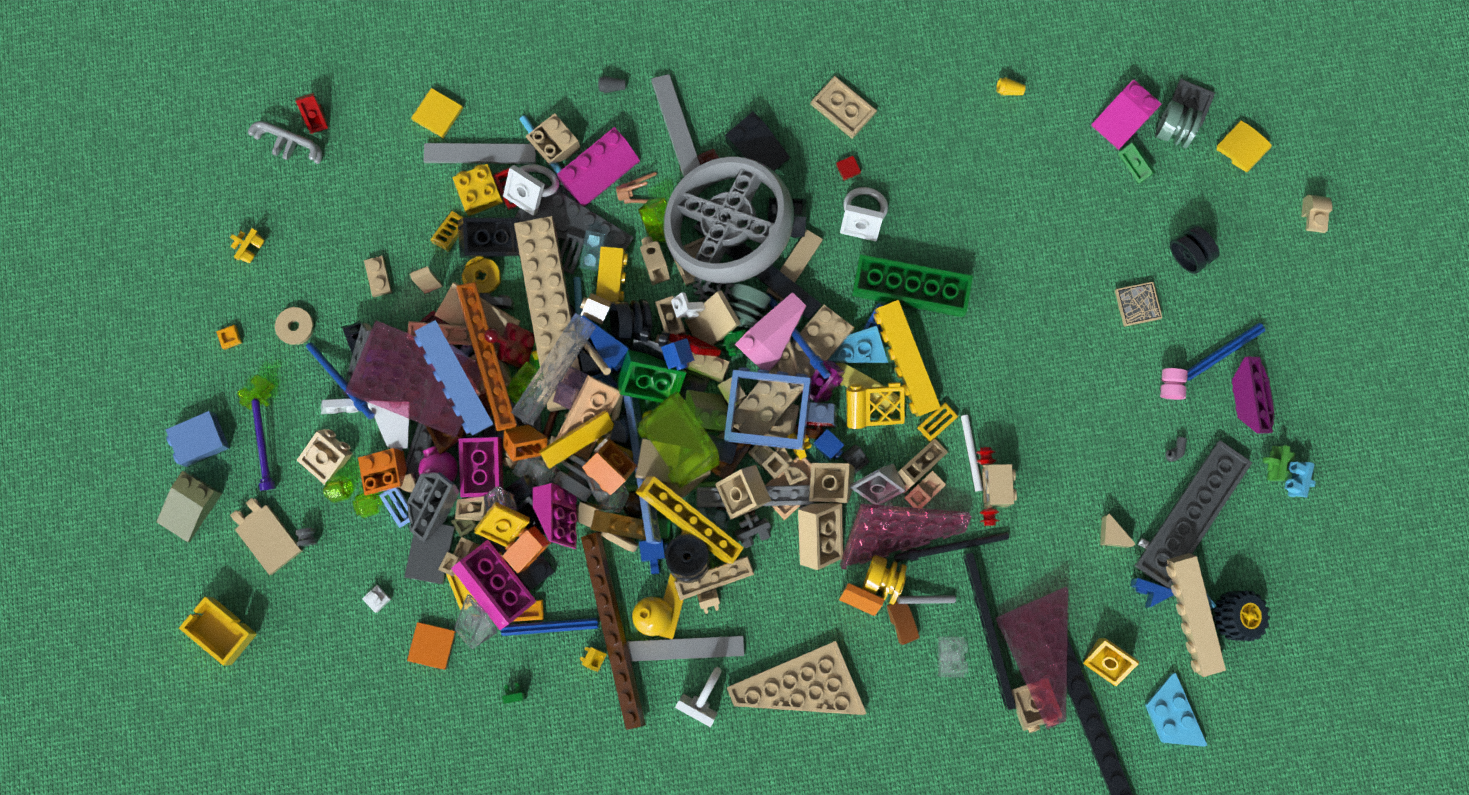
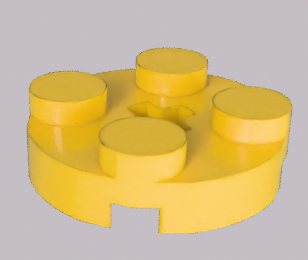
M476 257L466 263L462 273V281L464 284L476 282L479 295L480 293L489 294L493 292L501 283L500 270L494 261L484 257ZM479 272L486 273L484 280H477Z

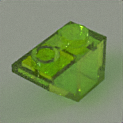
M665 198L649 199L638 209L648 236L652 237L653 242H666L664 236V214L667 203Z
M526 362L514 375L507 388L508 396L520 406L542 381L541 372L529 362Z

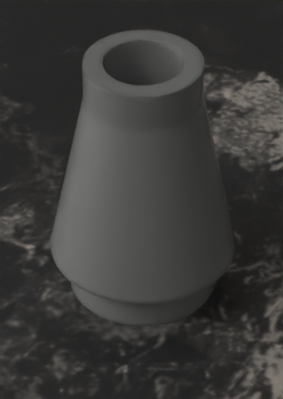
M603 75V77L598 78V90L603 92V94L625 90V79Z

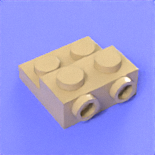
M329 429L317 431L297 459L301 465L324 485L330 483L337 471L345 466L353 454L349 451L350 446L345 442H339L335 438L336 434Z
M1048 678L1011 690L1017 710L1016 713L1023 731L1028 730L1029 733L1040 730V725L1047 724L1050 727L1059 724V719L1063 715Z

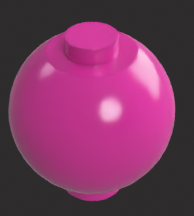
M436 446L423 451L424 457L420 461L418 468L419 475L423 472H440L451 482L455 480L458 473V465L455 458L449 452L445 451L440 454Z

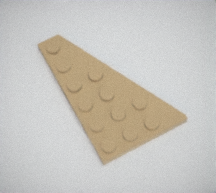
M836 641L727 687L733 705L738 707L856 715L867 714Z

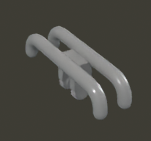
M257 121L248 129V134L250 136L254 135V138L257 140L266 132L278 136L272 150L273 155L278 156L287 141L283 152V159L288 160L296 144L310 149L308 157L310 160H314V163L319 164L322 160L321 148L310 139L264 121Z

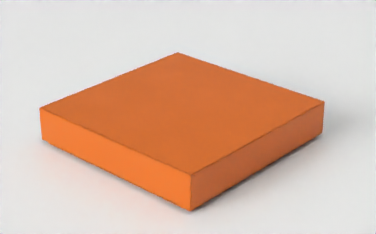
M851 583L847 584L839 598L840 601L873 616L877 614L885 600Z
M417 622L407 661L446 670L456 631Z

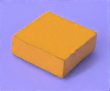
M236 325L216 331L221 347L224 350L242 343Z

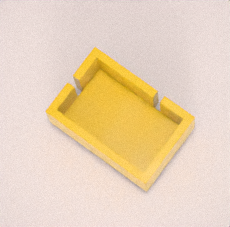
M204 597L193 610L195 613L203 614L202 616L190 614L179 627L182 632L223 666L232 665L257 635L245 623H240L241 620L214 597Z

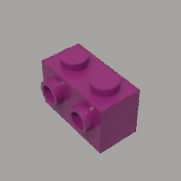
M823 360V365L830 373L828 378L824 379L818 370L811 377L810 399L815 403L827 402L832 397V391L835 386H839L844 379L842 376L845 374V371L831 360Z

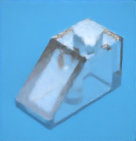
M589 478L588 484L602 510L621 513L629 497L625 484L623 483L610 495L602 490L593 478Z

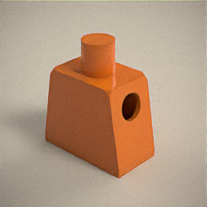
M530 425L518 426L504 430L503 447L512 461L541 456L539 450L547 446L548 438Z

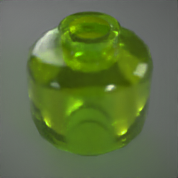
M346 476L328 479L323 488L324 496L333 503L350 499L354 492L353 482Z
M364 493L357 494L354 498L355 501H352L356 515H360L362 518L378 514L380 512L379 506L383 505L379 494L375 495V493L367 496Z

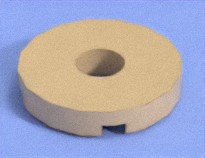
M287 308L276 319V334L280 340L287 344H303L313 334V318L301 308ZM293 322L299 323V328L296 331H291L290 329Z

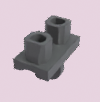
M748 513L744 514L746 520L739 522L741 528L734 531L738 541L745 548L754 544L751 537L754 534L758 533L761 541L771 537L769 530L771 526L767 519L759 520L757 515L750 518Z

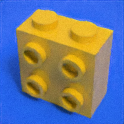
M488 164L477 165L470 171H461L452 177L468 216L503 203Z

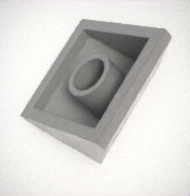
M893 463L872 472L850 486L851 489L875 506H879L906 491V487Z

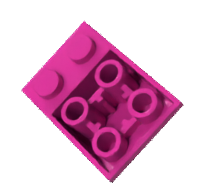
M553 483L533 488V508L550 542L577 549V497Z

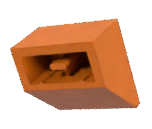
M391 448L358 458L365 496L403 485L407 471L404 451Z

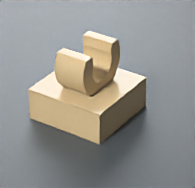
M716 588L697 595L700 608L704 609L706 614L708 613V607L714 606L716 611L719 609L718 604L720 602Z

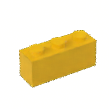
M600 248L596 295L610 302L624 301V291L621 290L622 284L626 282V273L623 272L624 265H627L628 254H625L623 248Z

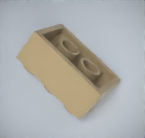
M842 503L810 504L798 509L800 565L819 570L843 559Z

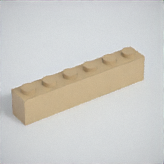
M1188 553L1167 559L1168 566L1166 570L1172 579L1173 585H1171V589L1177 598L1178 604H1176V609L1182 618L1181 628L1187 637L1186 647L1188 652L1191 653V667L1193 671L1202 677L1226 671L1197 556Z

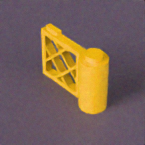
M900 382L888 383V386L868 388L862 387L861 384H851L846 389L848 428L861 429L866 426L905 424L904 386H900ZM893 391H900V397L893 403L888 396ZM878 392L882 397L874 404L870 400V393ZM886 399L892 405L884 413L878 406ZM896 408L900 412V419H891L888 414ZM875 409L882 414L878 420H870V414Z

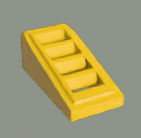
M451 211L431 238L433 244L448 252L459 237L458 224L452 220L453 218L456 220L464 218ZM449 224L456 228L455 231L448 227ZM445 231H448V232H450L452 235H451V236H448V235L445 234L444 232H445ZM441 237H444L448 240L444 242L443 240H441Z

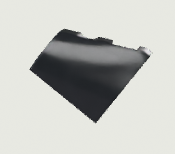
M582 344L578 345L583 376L599 374L595 361Z
M625 408V412L621 413L614 422L610 439L624 446L632 447Z

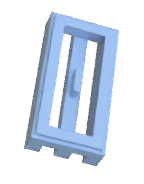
M397 487L386 490L379 496L399 528L409 523L410 520L392 493L393 491L396 492L408 511L407 500ZM386 495L390 496L391 500L393 501L396 508L403 517V522H401L393 507L387 500Z

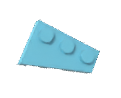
M877 326L850 334L829 358L834 363H888Z

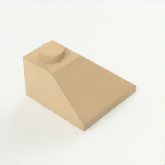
M812 463L809 502L848 503L853 491L850 486L854 483L855 468L849 463Z

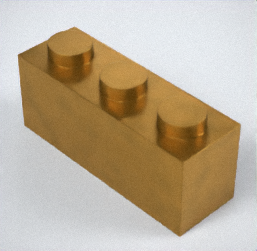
M594 510L591 530L646 540L642 519Z

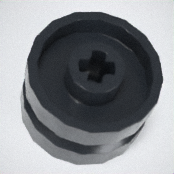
M1191 225L1182 235L1177 236L1169 244L1175 260L1191 274L1199 273L1206 267V264H1210L1217 259L1220 253L1216 242L1210 234L1197 225Z
M690 534L679 535L671 540L666 548L665 559L668 570L673 578L679 582H697L708 572L710 566L708 549L703 540L697 536Z

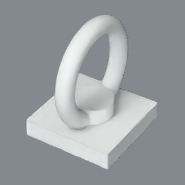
M529 164L520 168L513 165L509 168L503 197L534 216L538 213L541 197L554 194L559 188V180L553 171L541 165ZM527 172L544 174L551 180L552 185L544 189L545 184Z
M860 187L853 189L844 199L845 214L840 233L876 242L882 220L888 212L887 200L880 192L872 188ZM858 195H869L878 200L881 209L878 212L852 206L851 201Z
M716 667L713 670L699 697L694 696L692 699L683 694L675 708L711 727L718 713L708 708L710 704L706 700L722 672L721 668Z

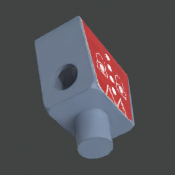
M809 402L807 426L837 428L838 408L835 404Z

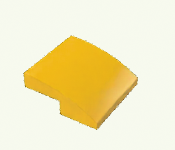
M1240 121L1217 145V151L1231 158L1232 164L1248 172L1272 145L1259 132L1245 122Z

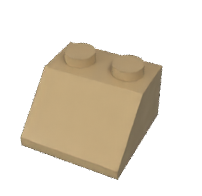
M756 465L740 469L715 484L730 519L748 513L771 501Z

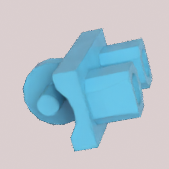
M1290 463L1289 470L1292 472V479H1288L1285 483L1288 496L1308 497L1309 487H1315L1316 482L1311 480L1314 469L1313 463Z

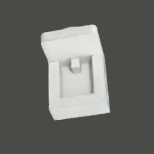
M680 293L671 300L677 318L688 317V319H694L705 309L703 302H688L686 293Z

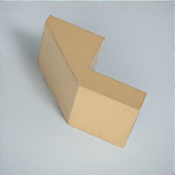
M755 445L748 452L760 467L774 479L789 466L769 446Z

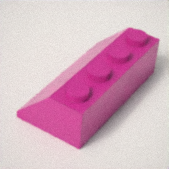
M614 127L558 172L557 176L577 202L585 207L638 164L640 160L627 140Z
M486 540L451 568L499 630L509 625L536 602L489 540Z

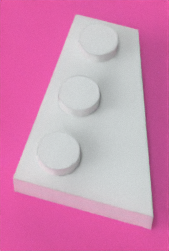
M382 397L364 398V400L368 403V399H382ZM351 399L322 400L321 414L358 412Z

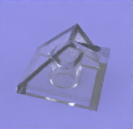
M467 594L454 630L469 648L474 649L495 635L497 631L488 613L471 595Z

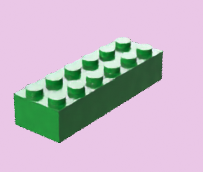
M860 254L852 296L884 303H892L899 300L901 306L964 317L967 313L973 276Z

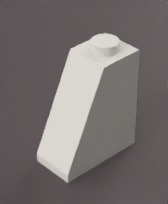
M368 399V404L371 411L375 414L374 418L386 446L401 451L403 448H408L410 402L397 399Z

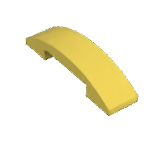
M835 363L845 371V374L842 376L844 379L840 384L841 386L844 385L848 388L851 384H861L864 388L885 387L844 363ZM878 392L870 393V400L873 403H876L882 397ZM892 392L888 398L894 403L899 396ZM885 399L878 407L887 411L892 404ZM894 408L889 414L892 415L896 408Z

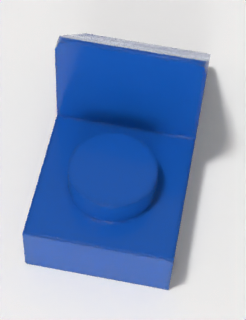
M1139 578L1132 579L1130 585L1136 588L1135 591L1145 595L1149 593L1145 608L1152 607L1174 595L1172 589Z

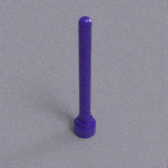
M254 398L252 400V410L262 474L259 489L260 491L276 489V486L269 473L260 401Z

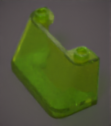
M678 392L666 398L638 423V428L636 429L641 438L645 437L651 441L668 466L670 472L667 474L672 484L676 483L679 488L719 465V453L716 446Z

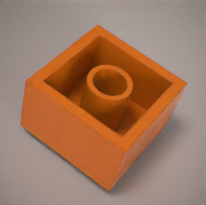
M609 439L582 468L589 477L593 478L600 485L602 490L611 495L627 480L637 465Z

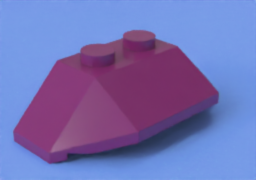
M1248 356L1244 357L1232 379V391L1234 393L1238 419L1257 434L1273 433L1272 427L1274 425L1275 412L1269 377L1264 366L1261 364V358Z

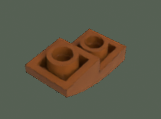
M896 601L894 605H886L890 621L895 625L899 643L904 645L919 639L918 630L908 604H898V601Z

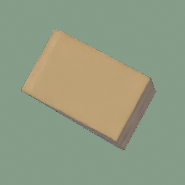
M1110 514L1102 517L1100 545L1126 548L1135 545L1134 541Z

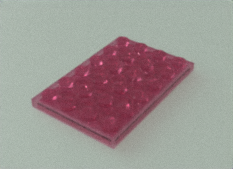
M376 320L345 393L457 437L464 420L461 415L456 416L452 408L455 405L452 398H446L442 390L445 388L443 382L436 380L433 371H435L433 364L428 365L423 356L426 353L423 346L418 347L413 338L415 336ZM454 352L476 392L482 378L477 361Z

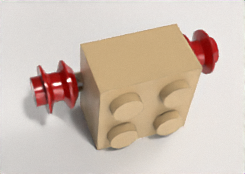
M982 447L976 453L980 455V459L977 462L983 465L984 508L987 509L979 512L984 515V519L980 522H984V526H996V522L1000 520L996 519L995 515L999 511L994 508L1008 507L1017 500V491L1013 489L1016 473L1015 469H1012V464L991 465L996 462V459L992 458V454L996 453V451H993L992 447Z

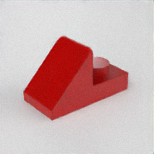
M314 93L296 98L295 101L310 134L328 129L322 105L318 104Z

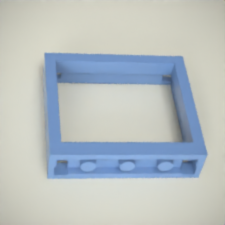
M742 367L738 368V370H733L724 440L734 443L804 450L812 385L811 378H808L806 374L799 373L796 376H788L787 372L778 371L777 374H769L768 370L761 369L757 372H750V369ZM739 378L804 385L797 439L732 432Z

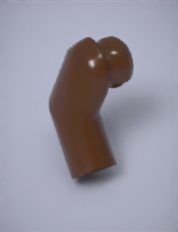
M799 424L794 428L795 434H798ZM819 426L814 427V430L806 427L808 438L817 440L824 433L823 428Z

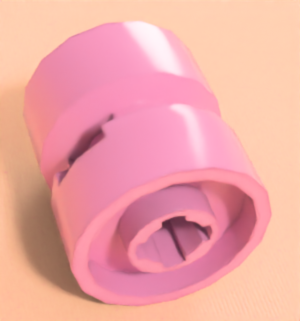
M1178 368L1163 369L1161 378L1165 384L1161 385L1160 397L1173 400L1185 399L1187 387L1183 384L1187 381L1188 371Z

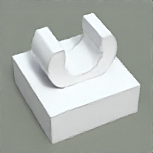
M376 585L362 598L375 613H378L391 600L379 585Z

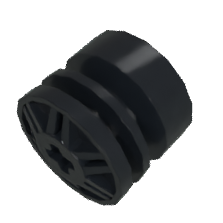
M639 299V301L631 300L630 307L627 301L611 303L610 325L613 337L616 340L627 341L631 339V335L634 338H640V333L644 326L652 328L650 307L646 299Z

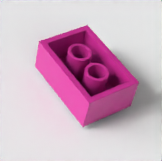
M501 437L459 439L460 497L504 495Z

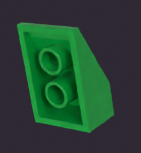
M628 350L617 380L619 394L675 405L687 372L683 369L677 370L676 367L668 369L665 361L646 353Z

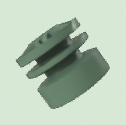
M1171 100L1160 119L1155 137L1168 142L1172 135H1175L1174 144L1178 145L1181 141V147L1187 148L1199 130L1202 111L1196 110L1193 114L1194 108L1189 107L1185 114H1182L1184 105Z
M734 284L730 299L735 303L729 302L740 321L738 326L751 329L763 318L759 312L767 311L771 298L755 288Z

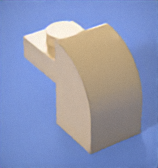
M1307 195L1303 198L1301 217H1307L1306 231L1320 233L1328 231L1329 213L1332 211V201L1329 197Z

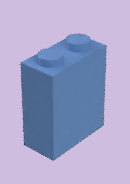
M210 411L166 429L168 435L166 436L167 442L174 450L173 458L177 464L185 467L229 449L217 415Z

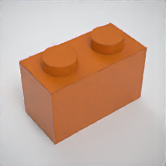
M535 526L530 529H523L518 534L519 539L516 542L512 541L505 548L507 551L502 557L517 573L526 570L551 544Z

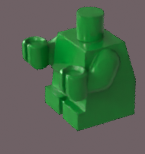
M746 329L737 332L732 330L724 337L725 341L718 342V348H726L729 356L743 353L735 344L747 332Z

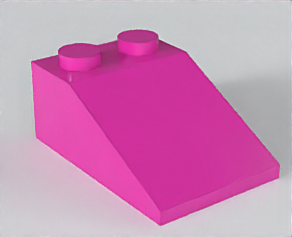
M1133 79L1091 126L1119 150L1157 111L1161 103Z

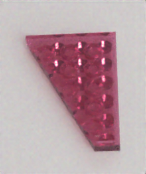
M861 504L840 562L841 569H847L846 566L859 562L860 565L871 561L874 555L884 558L889 556L888 553L898 550L903 552L910 548L929 544L930 540L939 537L945 539L952 535L965 533L971 515L969 512Z

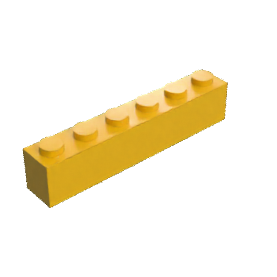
M899 300L875 309L874 319L877 325L880 324L882 328L880 333L884 343H888V355L891 360L895 361V373L898 378L902 379L904 395L908 396L911 402L908 404L911 413L917 417L941 408Z
M646 477L635 492L687 534L695 535L703 540L707 549L724 563L733 564L744 547L656 477Z

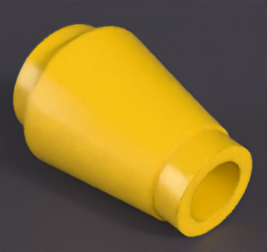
M1007 77L999 78L996 92L1000 93V95L1023 96L1025 84Z

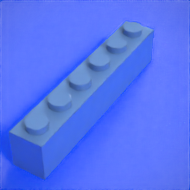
M436 320L415 330L414 332L417 336L413 338L419 348L423 346L426 352L423 356L428 365L433 364L435 368L433 374L436 380L443 382L445 388L442 390L446 398H452L455 404L452 408L456 416H462L464 420L462 426L467 434L471 432L473 436L492 426L493 422Z

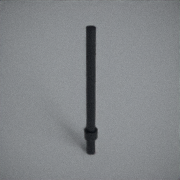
M1004 532L920 550L916 548L910 549L906 553L893 555L894 561L919 560L920 557L1009 539V534Z

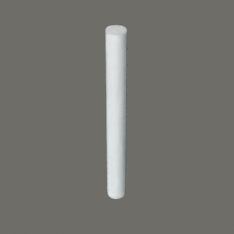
M963 415L961 420L975 492L982 491L983 487L969 416Z

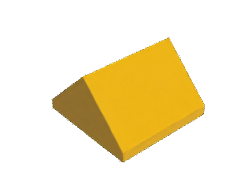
M1098 638L1083 664L1114 686H1117L1139 664V661L1108 639Z

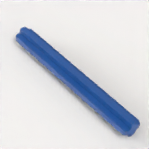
M1256 324L1187 370V380L1193 379L1265 332L1263 324Z
M589 618L511 624L501 629V635L597 629L598 619Z

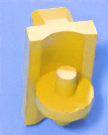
M253 228L244 241L242 239L245 233L242 231L237 236L233 234L230 236L234 240L230 247L236 250L237 246L241 244L234 255V258L238 261L242 260L251 263L255 254L248 251V247L252 244L260 249L265 242Z

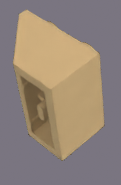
M555 113L526 135L529 142L549 165L566 160L580 149L576 137Z

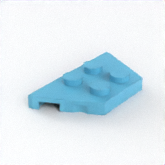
M1173 672L1168 676L1169 678L1156 690L1155 695L1145 704L1159 739L1162 743L1207 746L1176 673Z

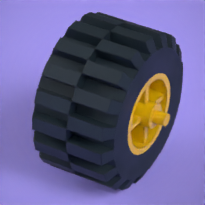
M1228 591L1226 594H1222L1220 596L1221 600L1216 602L1217 607H1214V612L1216 613L1213 616L1217 622L1215 624L1216 628H1220V634L1225 635L1227 639L1235 641H1255V639H1260L1261 635L1266 633L1265 628L1269 627L1268 620H1270V616H1268L1269 607L1265 606V600H1261L1262 596L1255 594L1253 591Z

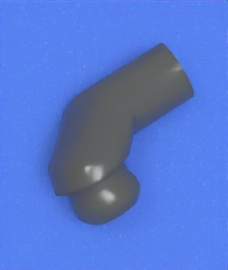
M1177 437L1176 447L1167 450L1165 453L1168 461H1177L1185 455L1187 438Z

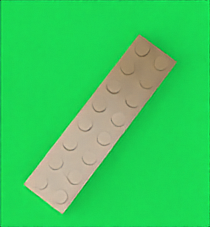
M823 305L800 334L816 355L820 356L822 360H829L854 330V327L826 305ZM794 339L791 344L801 373L811 378L817 369L813 368L810 364V359ZM778 363L769 371V374H777L780 371ZM760 380L735 410L733 427L740 433L766 436L801 392L789 396L784 382Z

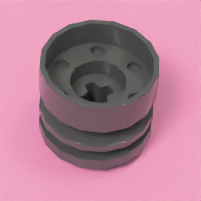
M572 454L568 459L574 462L573 465L565 461L563 463L569 470L568 473L558 470L552 482L587 503L593 493L587 487L588 483L598 485V483L589 477L582 468L588 460Z

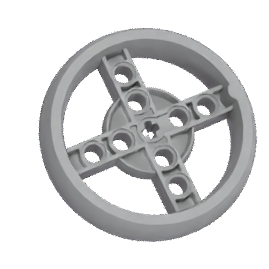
M723 157L706 162L688 173L676 186L668 200L664 214V236L669 251L684 270L708 282L735 283L752 278L771 266L785 249L794 223L792 198L783 180L776 172L763 163L745 157ZM736 178L729 192L718 194L709 201L697 197L702 191L717 182ZM761 182L773 191L777 199L778 212L775 224L756 218L755 208L751 201ZM684 216L700 221L703 234L706 237L695 258L689 255L682 244L681 226ZM747 239L761 243L756 250L741 259L720 263L727 247L740 245Z

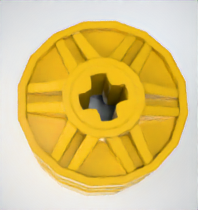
M874 555L862 589L875 595L878 590L882 591L881 597L884 599L890 594L888 603L894 605L904 587L907 566L901 564L898 572H896L897 562H893L890 569L886 568L887 559Z

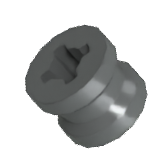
M304 528L295 531L298 536V547L317 544V539L314 537L315 528Z

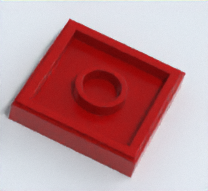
M670 334L669 341L671 342L687 338L692 353L696 355L719 357L721 353L719 348L695 336Z

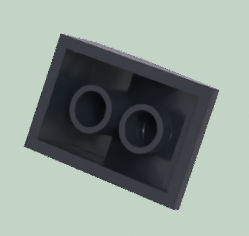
M754 111L725 135L726 143L739 157L763 163L774 172L790 159L788 153Z
M461 218L458 220L459 258L520 256L514 223H519V218Z

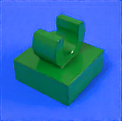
M515 683L516 689L514 692L509 690V685L504 686V690L508 695L502 696L503 704L526 699L525 691L519 692L521 689L519 683Z

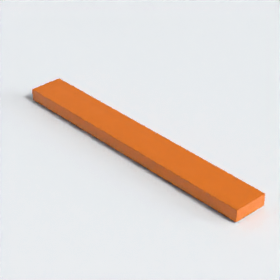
M476 282L457 285V294L496 430L501 431L517 426L495 347L493 343L487 342L484 337V333L489 327Z

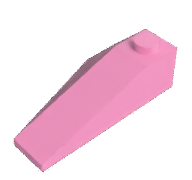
M792 292L749 329L735 345L761 370L770 371L780 361L782 353L789 343L791 334L797 326L806 305Z

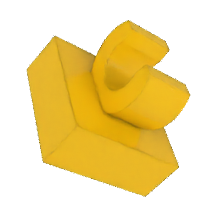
M795 433L787 436L789 439H797ZM806 434L804 450L792 449L800 460L807 457L805 450L812 447Z
M585 647L588 653L585 658L580 657V660L583 662L582 665L598 672L607 654L593 647Z

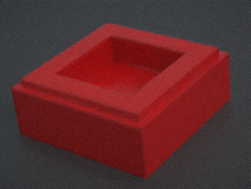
M854 156L836 163L843 181L861 174Z

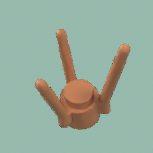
M657 172L621 184V186H616L618 200H624L625 204H657V200L630 199L633 196L632 189L647 185V181H642L656 176Z

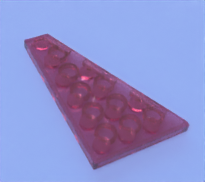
M1064 587L996 617L997 623L1047 730L1066 722L1068 589Z

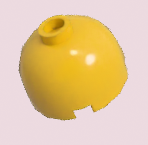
M653 596L643 598L637 602L633 609V624L644 635H662L672 623V609L668 602L662 598Z

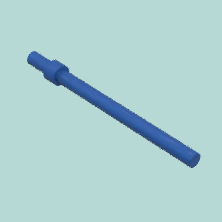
M768 294L771 298L769 306L774 309L778 304L771 294ZM794 328L791 335L810 359V364L819 371L824 379L828 378L830 373L823 365V360L814 353L799 331Z
M312 342L308 343L306 348L350 397L357 410L362 411L369 420L374 418L375 414L368 407V403L364 398L357 395Z

